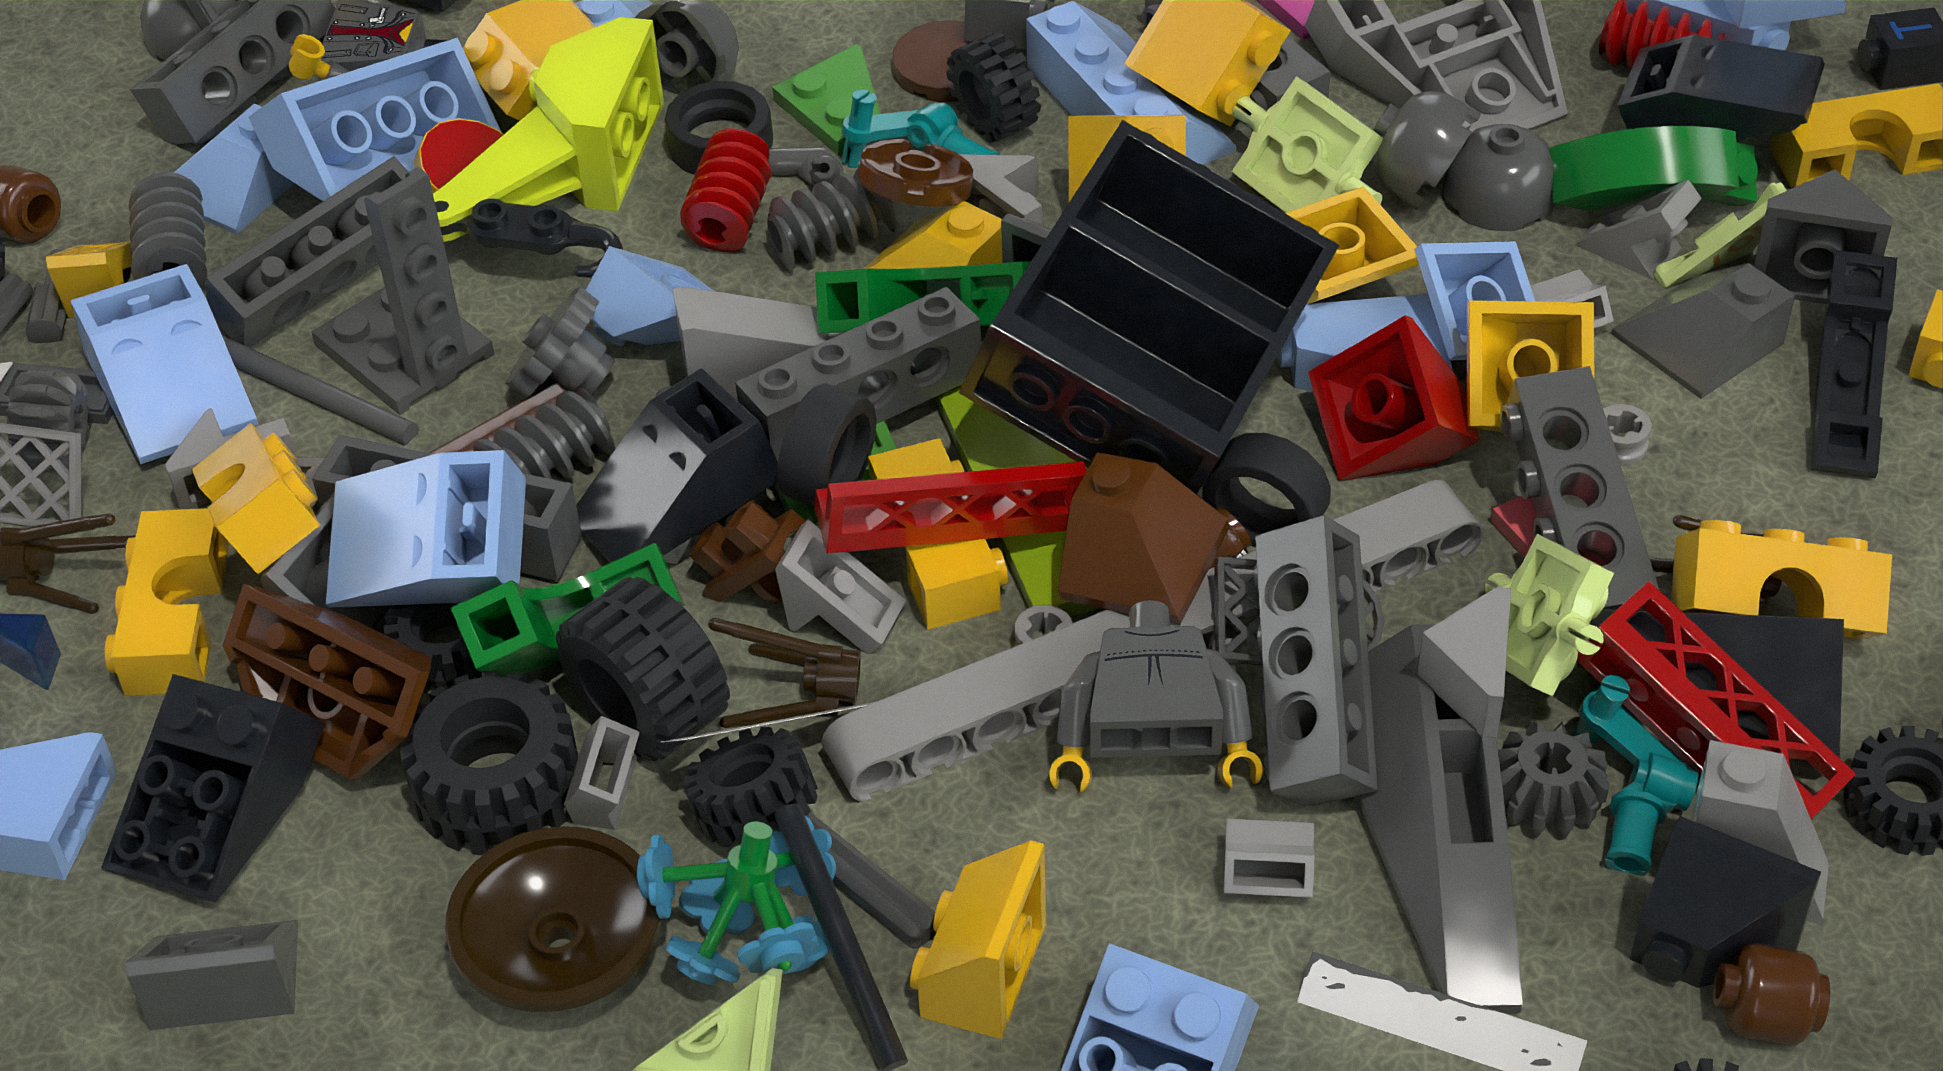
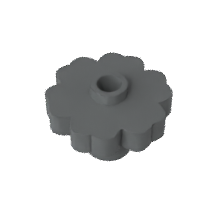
M579 287L570 294L565 302L563 301L550 318L543 313L523 338L522 343L527 348L510 371L511 374L505 384L523 398H528L538 385H541L548 377L556 384H560L566 391L574 392L576 387H582L592 394L615 363V360L605 353L607 346L585 330L600 301L582 287Z

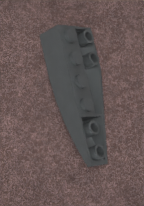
M1436 624L1410 625L1368 651L1378 791L1358 795L1356 799L1438 992L1501 1013H1521L1522 994L1516 917L1496 737L1480 736L1476 728L1466 719H1462L1417 674L1423 632Z

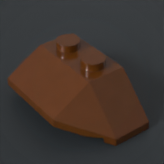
M243 584L222 645L230 663L237 665L244 693L284 703L325 723L313 760L348 779L355 780L363 777L407 738L430 673L431 657L343 614L250 584Z

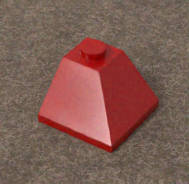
M1404 315L1308 371L1340 481L1435 465L1481 440L1476 428L1467 427V395L1464 385L1413 318Z

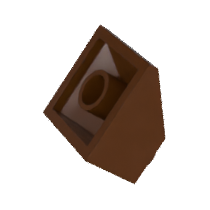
M1097 452L1071 499L1058 587L1060 600L1129 614L1130 608L1134 604L1141 601H1159L1168 606L1170 623L1181 625L1230 528L1228 519L1157 463Z

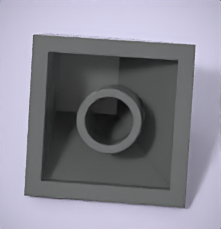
M1743 264L1692 277L1614 327L1611 334L1702 399L1784 344L1795 294L1751 264Z

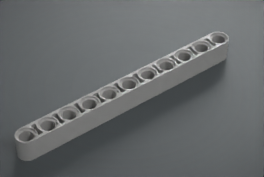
M1442 480L1424 483L1333 520L1360 536L1363 580L1369 583L1375 593L1396 585L1393 581L1394 579L1404 575L1411 579L1450 563L1451 561L1448 557L1461 553L1464 557L1471 554L1478 547L1484 535L1482 524L1452 488ZM1256 551L1238 558L1257 560ZM1214 567L1208 569L1181 625L1170 623V626H1194L1200 629L1206 649L1215 650ZM1232 568L1246 583L1253 577V570ZM1224 575L1226 602L1239 589ZM1255 585L1252 590L1259 596V591ZM1245 596L1230 608L1246 627L1260 615V611ZM1105 610L847 713L828 726L823 734L821 744L852 798L858 801H867L871 799L869 793L882 788L885 792H889L933 774L930 770L933 767L944 763L948 768L992 750L993 748L990 744L1005 739L1009 743L1053 724L1050 720L1058 717L1060 713L1063 687L1082 659L1087 654L1100 651L1104 631L1110 628L1130 627L1129 614ZM1225 619L1226 647L1239 633ZM1257 629L1253 632V635H1254L1256 638H1257ZM1244 640L1239 646L1242 648L1249 645V643Z

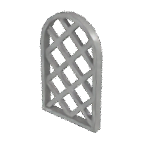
M0 423V448L5 453L0 457V469L11 460L25 476L21 482L12 488L0 474V489L5 494L0 500V511L12 502L22 514L0 512V522L36 526L61 521L39 518L51 507L62 520L80 518L81 434ZM1 433L23 435V437L12 447ZM41 438L65 442L52 452ZM30 441L45 457V460L34 470L18 454ZM68 449L69 470L58 459ZM49 466H52L66 482L54 494L38 477ZM30 484L46 500L34 512L19 496ZM68 491L70 513L59 502V499Z

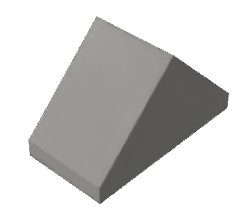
M1506 587L1494 588L1424 631L1417 672L1434 689V692L1462 719H1466L1477 729V733L1480 736L1496 738L1504 698L1511 588Z

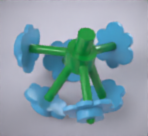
M805 816L831 879H833L836 873V863L833 856L828 853L832 845V838L827 830L814 829L810 818ZM763 822L747 823L744 826L741 844L729 851L728 859H722L716 863L673 867V854L669 843H664L662 835H653L651 838V848H648L646 855L640 856L638 860L636 879L640 893L643 898L650 899L652 906H656L657 914L661 919L670 917L671 899L675 897V882L689 881L691 884L681 892L679 905L687 916L700 919V927L707 935L703 943L689 942L686 939L673 935L665 949L679 959L676 967L694 982L699 981L714 985L718 977L729 982H738L740 973L737 970L739 966L731 960L722 957L716 949L726 930L737 934L746 931L751 926L754 914L750 906L754 903L765 931L759 936V940L749 942L737 951L739 962L747 965L749 972L758 973L763 971L766 973L771 968L783 970L782 974L799 972L814 965L830 951L819 922H815L811 916L807 915L792 919L777 886L786 887L790 885L796 895H807L780 830L772 832L771 827Z

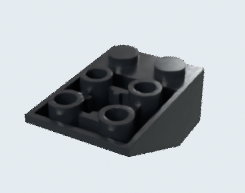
M1690 35L1640 48L1617 106L1627 129L1661 126L1720 128L1736 131V142L1738 143L1747 137L1767 132L1784 134L1808 122L1825 63L1823 58L1819 56Z
M702 368L648 402L577 503L576 507L581 532L610 563L653 543L660 547L664 556L693 536L703 533L713 523L745 502L757 498L765 489L778 482V461L760 421Z
M172 674L101 868L216 903L303 787L325 723L281 702Z

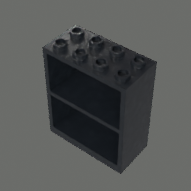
M1122 120L991 323L959 394L1074 461H1084L1086 468H1089L1097 452L1157 463L1197 495L1220 459L1340 245L1319 234L1312 227L1306 226L1274 208L1260 197L1250 194L1217 175L1206 166L1191 160L1158 141L1151 134L1143 132Z

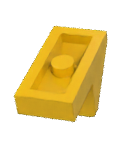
M131 242L78 245L46 256L48 272L69 318H75L71 300L124 284L122 270L131 267Z

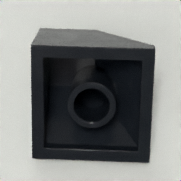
M1679 816L1639 918L1630 960L1643 965L1652 976L1662 981H1682L1700 988L1714 984L1719 965L1721 963L1731 964L1736 953L1748 943H1760L1798 950L1821 871Z

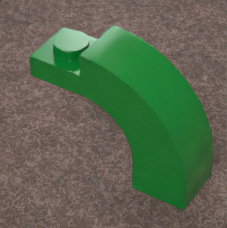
M1699 126L1646 127L1596 134L1550 147V156L1553 162V204L1586 211L1600 210L1639 199L1686 180H1690L1698 194L1705 200L1731 206H1745L1756 203L1758 200L1756 185L1758 167L1754 157V146L1736 142V131Z
M1031 262L815 272L818 333H845L945 287L980 319V326H990Z
M653 543L592 572L559 584L540 588H524L515 581L510 580L451 607V610L475 668L481 672L497 670L498 675H508L511 671L523 673L561 663L556 643V632L559 631V626L623 578L629 576L633 579L635 577L643 578L652 585L655 584L663 589L682 606H685L660 547Z

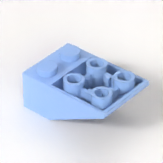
M187 264L71 300L84 354L140 464L173 454L209 408L213 409L223 437L241 431L250 423L254 426L258 425L256 415L207 299Z
M504 450L437 453L336 481L326 605L328 607L462 603L510 580L520 585L525 475Z
M1109 943L1061 1071H1235L1259 1005L1246 993Z

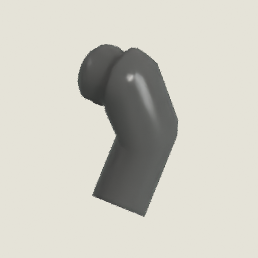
M823 147L769 149L771 176H799L813 187L822 181L832 185L835 177L844 174L841 163Z

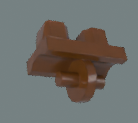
M751 500L737 510L725 528L716 522L705 529L689 554V557L712 575L702 593L711 600L721 602L750 585L751 590L765 601L774 604L783 603L775 568L785 553L784 544L786 538L795 534L806 521L792 509L773 519Z

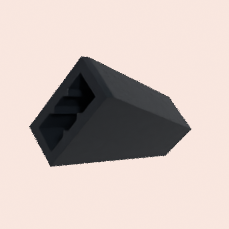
M1602 610L1596 618L1591 620V625L1598 628L1616 610ZM1638 611L1628 621L1647 641L1666 643L1665 628L1647 611ZM1684 613L1840 758L1844 619ZM1577 661V668H1584V667ZM1684 661L1686 677L1698 689L1717 691L1716 675L1703 663ZM1588 671L1591 686L1599 689L1601 683ZM1736 710L1738 726L1751 738L1769 740L1768 725L1755 711Z

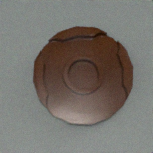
M957 20L932 21L914 27L899 38L893 49L894 77L903 90L914 95V91L926 94V100L959 101L957 97H952L949 88L954 86V84L947 79L946 71L950 67L946 63L953 50L970 43V41H964L965 22Z
M893 139L870 144L861 153L857 169L860 183L873 193L887 199L916 206L941 207L961 203L967 200L972 192L973 168L971 164L958 153L942 146L926 144L925 152L910 150L911 142L904 139Z

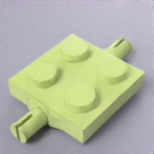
M1296 76L1280 101L1267 111L1247 96L1240 98L1237 103L1250 111L1251 115L1234 105L1233 116L1254 131L1251 134L1248 148L1231 172L1285 213L1362 186L1381 205L1382 195L1362 182L1360 178L1364 169L1378 151L1384 138L1307 82Z
M1537 534L1523 563L1511 579L1503 573H1494L1489 576L1488 580L1497 584V587L1511 588L1506 671L1529 686L1553 696L1560 681L1564 680L1573 670L1578 651L1582 654L1590 655L1600 649V647L1589 642V638L1603 644L1601 630L1589 623L1603 610L1608 598V585L1614 573ZM1485 583V592H1486V593H1488L1489 591H1491V590H1493V589L1495 588V587H1493V586H1491V585Z

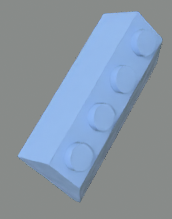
M1075 1L1055 6L1050 10L1026 18L1027 68L1029 70L1032 69L1038 80L1072 116L1185 115L1186 157L1203 165L1236 151V145L1206 114L1124 64L1136 42L1119 25Z
M458 38L281 93L249 116L272 168L322 201H325L393 156L408 171L413 170L414 158L425 133L439 122L457 118L475 120L501 131Z

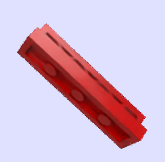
M1084 461L832 483L828 484V488L816 489L814 509L819 528L821 529L826 554L1067 531L1071 499L1085 476L1087 469Z
M1649 581L1598 626L1603 634V644L1589 638V642L1600 647V649L1590 655L1578 652L1577 661L1600 683L1605 677L1610 675L1619 676L1628 683L1630 691L1627 694L1629 696L1622 704L1693 771L1698 772L1700 777L1710 740L1782 753L1786 758L1789 768V758L1807 760L1829 780L1813 796L1794 778L1808 814L1812 819L1856 775L1848 765ZM1644 608L1665 628L1666 643L1647 641L1628 621ZM1684 661L1703 663L1716 675L1717 691L1698 689L1686 677ZM1736 710L1755 711L1768 725L1769 740L1751 738L1738 726Z

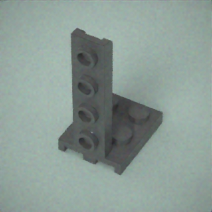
M419 167L406 173L405 179L379 193L376 191L364 199L385 287L311 331L317 348L399 415L409 410V403L429 390L435 388L439 391L456 380V373L476 360L483 358L486 361L495 355L492 341L459 316L429 174Z

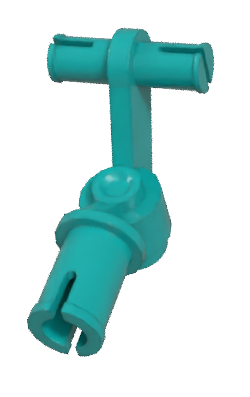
M860 89L853 92L850 116L846 117L842 124L841 134L846 139L841 162L843 165L849 163V168H858L861 153L867 147L868 142L907 136L912 145L925 152L926 144H935L958 154L1001 155V153L995 150L992 151L963 136L962 128L958 127V118L955 111L945 103H930L920 110L873 115L877 97L874 93L869 95V90Z
M1610 675L1602 680L1601 686L1597 691L1591 692L1583 700L1579 708L1580 720L1575 724L1573 728L1575 731L1572 732V735L1576 736L1589 732L1591 744H1595L1602 737L1634 765L1629 785L1613 795L1611 799L1610 810L1615 816L1605 863L1611 870L1642 876L1647 874L1648 869L1651 868V853L1656 826L1664 821L1666 814L1674 808L1686 811L1689 808L1697 787L1698 772L1687 769L1686 763L1677 759L1622 708V703L1629 696L1627 692L1630 691V687L1623 678Z

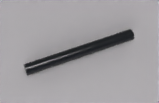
M800 804L787 805L779 809L774 814V817L880 1070L890 1071L903 1066L908 1062V1058Z

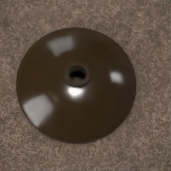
M568 826L532 830L496 845L468 868L458 881L448 903L445 919L446 940L457 970L473 989L489 1000L509 1008L530 1012H554L573 1009L592 1003L614 992L643 966L656 944L662 919L657 914L656 906L651 905L649 898H643L639 890L636 875L640 855L629 845L611 835L589 828ZM559 939L571 941L561 947H549L554 941Z

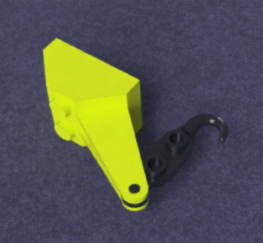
M628 17L616 18L550 46L540 68L535 67L530 78V97L532 101H537L538 106L452 180L433 193L443 242L468 234L472 241L487 248L504 247L536 251L543 255L557 254L564 250L565 247L572 246L599 248L604 251V255L609 246L623 250L619 237L610 229L597 224L579 221L555 206L545 205L538 207L536 205L572 192L585 208L617 212L620 208L664 106L653 20ZM602 258L589 265L576 266L574 274L577 277L592 278Z

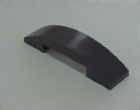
M1835 250L1816 379L1811 470L1876 478L1878 474L1883 418L1880 417L1888 322L1893 311L1898 259L1896 257Z

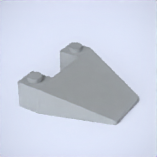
M1315 0L1305 23V28L1331 70L1387 104L1391 103L1399 109L1413 95L1426 91L1447 93L1462 100L1481 113L1478 121L1472 124L1464 120L1462 126L1470 131L1493 124H1513L1534 130L1563 119L1568 115L1541 0H1457L1458 3L1400 24L1397 23L1384 0Z

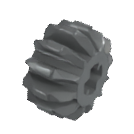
M43 368V370L21 372L15 380V387H12L9 391L10 402L8 409L5 411L7 424L80 433L82 451L86 448L85 436L86 431L89 430L87 420L90 408L86 403L88 391L78 374L66 373L63 369ZM5 433L12 447L23 437V435ZM41 438L52 452L65 442ZM31 441L18 452L32 470L45 460V457ZM69 449L58 458L67 469L69 468ZM49 466L44 472L52 473V470L55 469Z
M1534 720L1526 730V734L1514 731L1509 732L1507 739L1503 741L1502 749L1498 750L1504 806L1507 808L1506 815L1510 826L1529 819L1532 821V829L1537 838L1545 830L1546 825H1554L1555 830L1564 839L1573 830L1574 823L1586 828L1590 827L1591 822L1596 818L1597 810L1601 809L1602 803L1606 802L1610 783L1607 781L1605 752L1591 749L1592 744L1589 732L1572 737L1567 734L1563 721L1553 731H1545Z

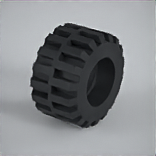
M630 576L623 578L559 626V631L556 632L558 656L575 695L595 722L600 716H603L639 731L634 750L635 755L639 757L642 756L649 761L663 760L689 739L671 742L661 741L697 734L724 713L729 706L727 700L730 699V689L726 682V673L715 648L703 629L678 601L657 585H652L643 578L635 577L633 579Z
M497 670L483 671L481 678L469 680L468 675L453 679L455 686L447 690L439 686L429 693V704H418L408 736L402 741L403 748L400 749L416 813L419 820L424 821L426 831L431 836L438 839L444 835L446 846L457 851L462 849L465 842H469L474 855H483L489 851L490 845H498L519 834L542 829L547 824L550 827H559L566 821L564 803L579 756L570 713H567L565 702L558 693L550 695L549 685L539 679L528 684L525 674L513 671L507 677H498ZM500 753L515 754L514 757L499 765L485 768L468 767L485 756Z

